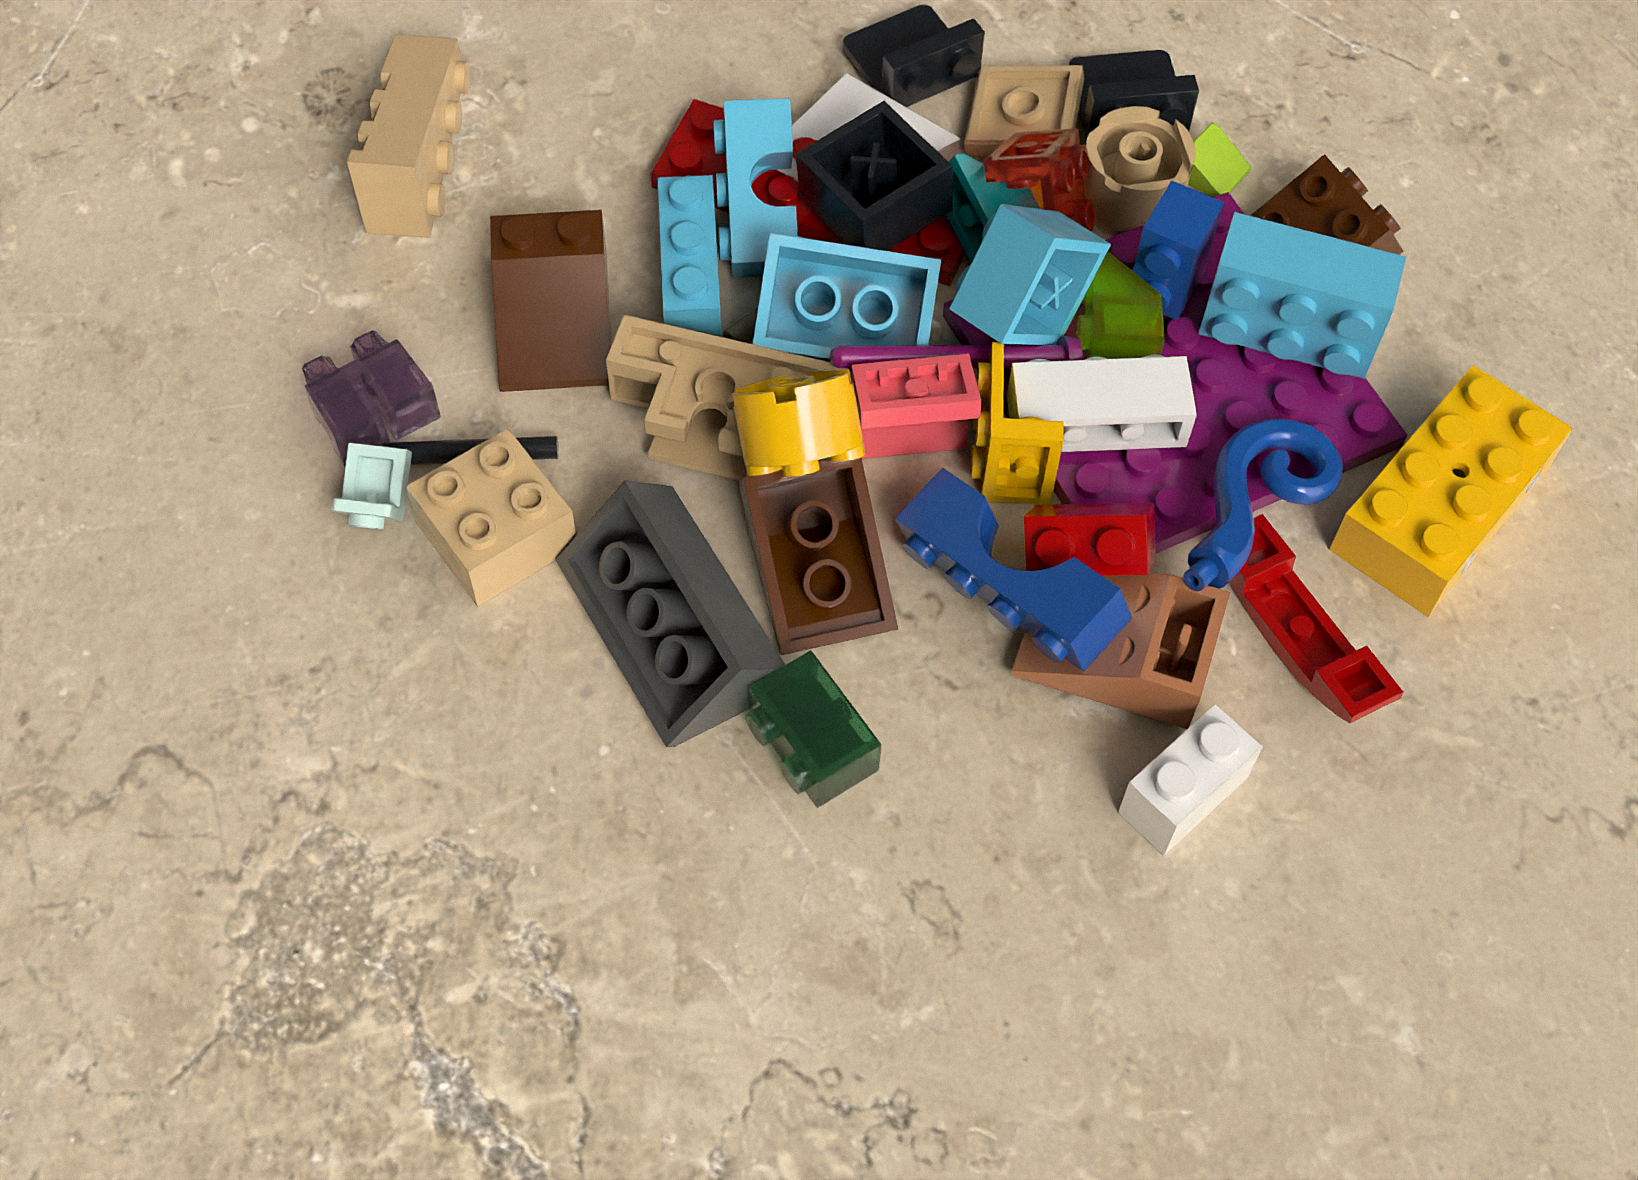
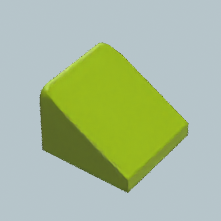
M1213 122L1194 140L1196 153L1188 184L1213 198L1226 192L1231 194L1250 173L1252 166L1222 129Z

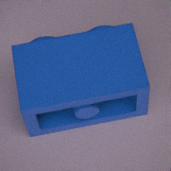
M1171 180L1143 227L1126 299L1140 304L1148 311L1161 313L1178 320L1204 275L1224 202Z

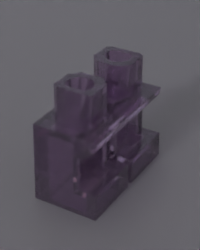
M374 330L355 338L354 342L350 345L354 361L337 368L329 356L321 355L305 363L302 367L307 382L304 387L315 418L325 429L344 467H346L349 443L382 447L383 443L390 442L386 427L395 441L441 418L432 383L398 339L388 343Z

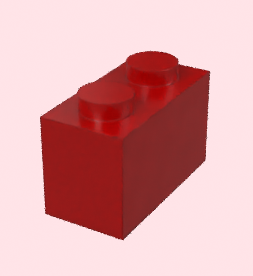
M1154 503L1035 505L1024 516L1026 571L1052 568L1075 557L1101 576L1149 575L1156 562Z

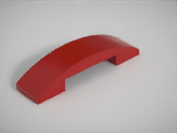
M1263 514L1254 517L1255 533L1251 553L1244 566L1230 581V584L1249 617L1283 664L1317 700L1349 724L1401 699L1404 691L1366 645L1355 650L1295 574L1293 566L1296 555Z

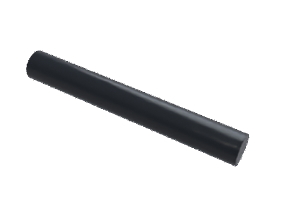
M557 436L515 437L533 460L559 458ZM488 439L386 442L382 444V447L411 451V465L440 464L451 461Z

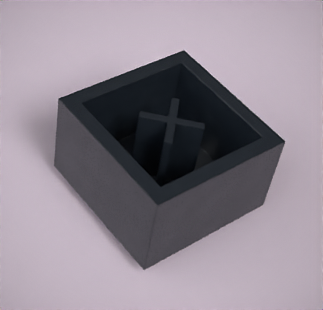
M885 101L880 102L795 154L800 199L845 245L888 251L953 210V166Z

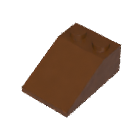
M602 209L490 216L491 269L500 392L609 385L606 359L611 348L607 250Z
M861 457L840 462H832L830 459L820 461V470L806 475L785 477L781 469L768 474L743 477L738 482L749 537L780 655L899 630Z

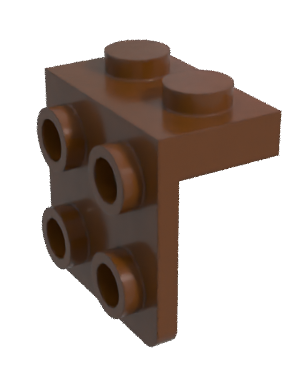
M1325 154L1250 215L1398 255L1404 252L1394 236L1401 229L1396 220L1382 204L1372 209L1362 197L1368 192V189L1350 167L1340 172Z

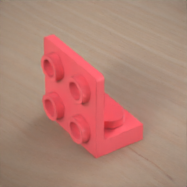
M969 354L852 365V382L866 454L861 457L862 459L961 450L968 446L969 419L980 418L981 398Z

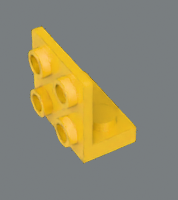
M992 342L989 363L978 362L976 382L981 398L980 418L971 420V429L976 431L975 444L972 445L970 476L972 479H981V494L986 497L988 502L1034 505L1050 504L1064 442V421L1043 420L1033 416L1019 419L1003 418L1004 344Z

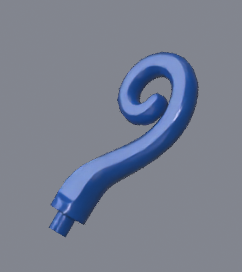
M1271 418L1255 421L1244 426L1225 443L1218 455L1214 472L1216 523L1212 531L1189 552L1187 560L1189 569L1183 574L1184 582L1190 589L1201 591L1207 585L1218 589L1223 588L1237 575L1246 563L1252 550L1255 533L1246 472L1249 463L1257 455L1267 450L1278 449L1272 451L1262 461L1260 467V476L1264 485L1276 497L1294 504L1311 505L1320 503L1333 494L1341 481L1343 463L1334 443L1325 434L1299 421ZM1285 450H1291L1308 460L1314 468V476L1299 478L1292 475L1287 469L1290 458Z

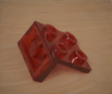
M1078 128L1014 133L984 160L986 183L1005 182L1007 189H1024L1036 186L1040 180L1044 210L1058 211L1092 232L1095 222L1094 205L1091 199H1086L1084 178H1087L1089 172V154L1087 147L1080 145Z

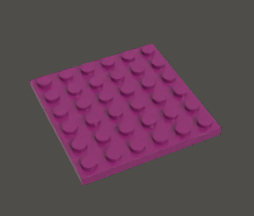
M1229 192L1214 197L1224 202L1205 272L1178 320L1161 313L1148 311L1140 304L1126 299L1144 227L1139 226L1105 240L1111 246L1064 335L1077 336L1080 339L1083 360L1091 357L1128 359L1142 358L1148 355H1162L1165 357L1187 356L1197 414L1187 447L1061 452L1053 489L1061 504L1154 503L1156 554L1213 529L1216 523L1214 472L1218 455L1233 434L1248 424L1264 419L1281 418L1299 421L1316 428L1334 443L1340 453L1343 463L1342 473L1402 448L1408 436L1366 378L1336 374L1326 368L1292 359H1280L1270 353L1237 344H1225L1217 339L1199 334L1234 212L1244 214ZM953 300L944 303L943 317L961 345H991L992 342H998L951 311L949 308ZM1004 344V345H1024V344ZM1004 368L1003 412L1007 418H1009L1007 391L1011 368ZM1278 449L1267 450L1257 455L1247 467V488L1252 512L1281 500L1267 489L1260 476L1262 461L1272 451ZM1285 450L1290 458L1287 469L1292 475L1299 478L1314 476V468L1308 460L1291 450Z

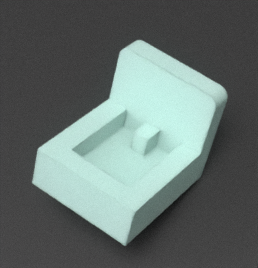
M349 443L342 499L333 498L332 511L349 515L348 525L360 528L384 530L385 519L403 521L407 496L405 486L408 485L412 452L407 449Z

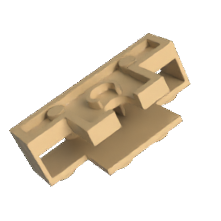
M623 315L606 359L611 400L649 408L644 419L645 433L654 435L648 452V459L739 481L743 477H748L746 465L744 464L733 408L732 393H735V389L773 377L787 375L788 379L807 376L806 371L836 368L830 362L628 315Z

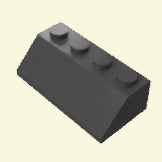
M624 480L556 558V562L666 747H676L751 709L788 671L787 666L673 486Z

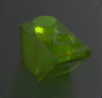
M1107 251L1081 302L1085 303V315H1079L1076 336L1081 341L1082 349H1086L1087 358L1128 359L1142 358L1148 355H1161L1164 345L1162 294Z

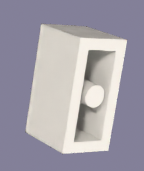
M1215 704L1128 783L1118 813L1164 856L1249 777L1263 746Z

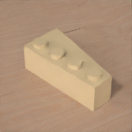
M398 34L394 36L381 70L382 90L374 89L370 99L371 121H362L357 133L358 141L363 142L362 150H351L347 160L366 233L430 238L435 216L441 217L443 215L445 207V188L442 184L443 175H450L452 173L454 149L451 137L452 133L459 134L461 131L462 105L459 99L461 93L467 94L469 92L471 79L470 64L468 61H462L458 39Z

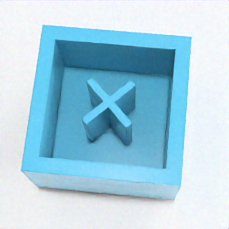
M1000 204L997 212L990 217L983 229V241L971 265L963 271L958 280L957 294L949 309L1001 344L1056 345L1058 339L1065 335L1111 244L1058 211Z

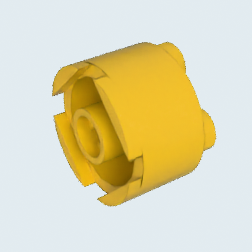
M830 368L806 371L807 376L788 379L787 375L750 383L735 389V393H732L733 408L748 476L768 474L781 469L785 477L801 476L820 470L818 459L830 457V461L840 462L857 459L866 455L854 386L849 369Z

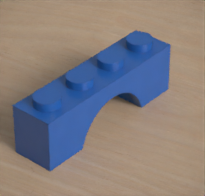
M944 468L895 517L906 538L902 546L914 561L926 569H929L932 564L936 565L945 572L944 577L947 582L965 598L972 599L976 594L986 601L990 613L1006 628L1015 631L1020 626L1033 635L1032 641L1035 646L1055 663L1059 664L1065 658L1084 672L1132 619L1121 589L1075 557L1055 567L1039 571L1015 570L996 562L992 558V547L999 525L986 497Z

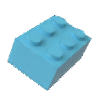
M1234 212L1199 334L1217 339L1225 344H1237L1270 353L1280 359H1292L1326 368L1336 374L1352 375L1365 379L1393 313L1406 256Z
M770 233L753 345L830 362V352L837 346L928 345L941 260Z

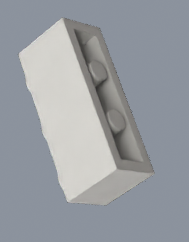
M1148 355L1142 358L1128 359L1091 357L1076 361L1034 359L1024 363H1012L1007 391L1009 418L1019 419L1033 416L1043 420L1064 421V442L1061 452L1187 447L1197 415L1187 356L1165 357L1162 355Z

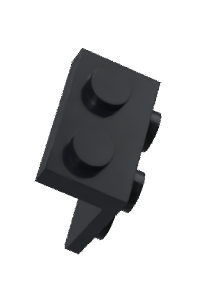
M922 4L846 35L843 39V51L870 87L899 104L908 107L978 77V73L981 70L985 31L974 18L948 28L931 6Z
M1148 50L1082 56L1070 60L1069 65L1083 66L1084 83L1078 114L1085 142L1090 131H1093L1099 125L1100 119L1113 110L1124 107H1148L1160 111L1158 118L1167 121L1173 126L1176 119L1188 131L1190 130L1199 94L1195 74L1176 76L1170 55L1166 51Z

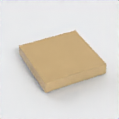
M981 66L964 140L966 155L970 157H1000L1005 145L1008 144L1018 146L1019 157H1071L1084 83L1083 66Z

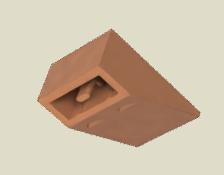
M1171 574L1103 576L1121 589L1132 619L1084 672L1065 658L1059 664L1049 659L1035 646L1032 641L1033 635L1025 630L1011 671L1012 676L1188 729L1202 696L1230 592L1208 585L1201 591H1194L1186 585L1183 578Z

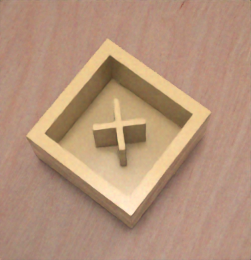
M508 428L405 486L416 524L477 607L556 561V558L576 537L572 509Z

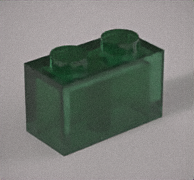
M812 650L748 687L749 712L745 714V719L752 734L762 746H766L769 743L773 746L782 759L779 762V766L789 786L797 794L805 791L816 808H819L879 771L882 744Z

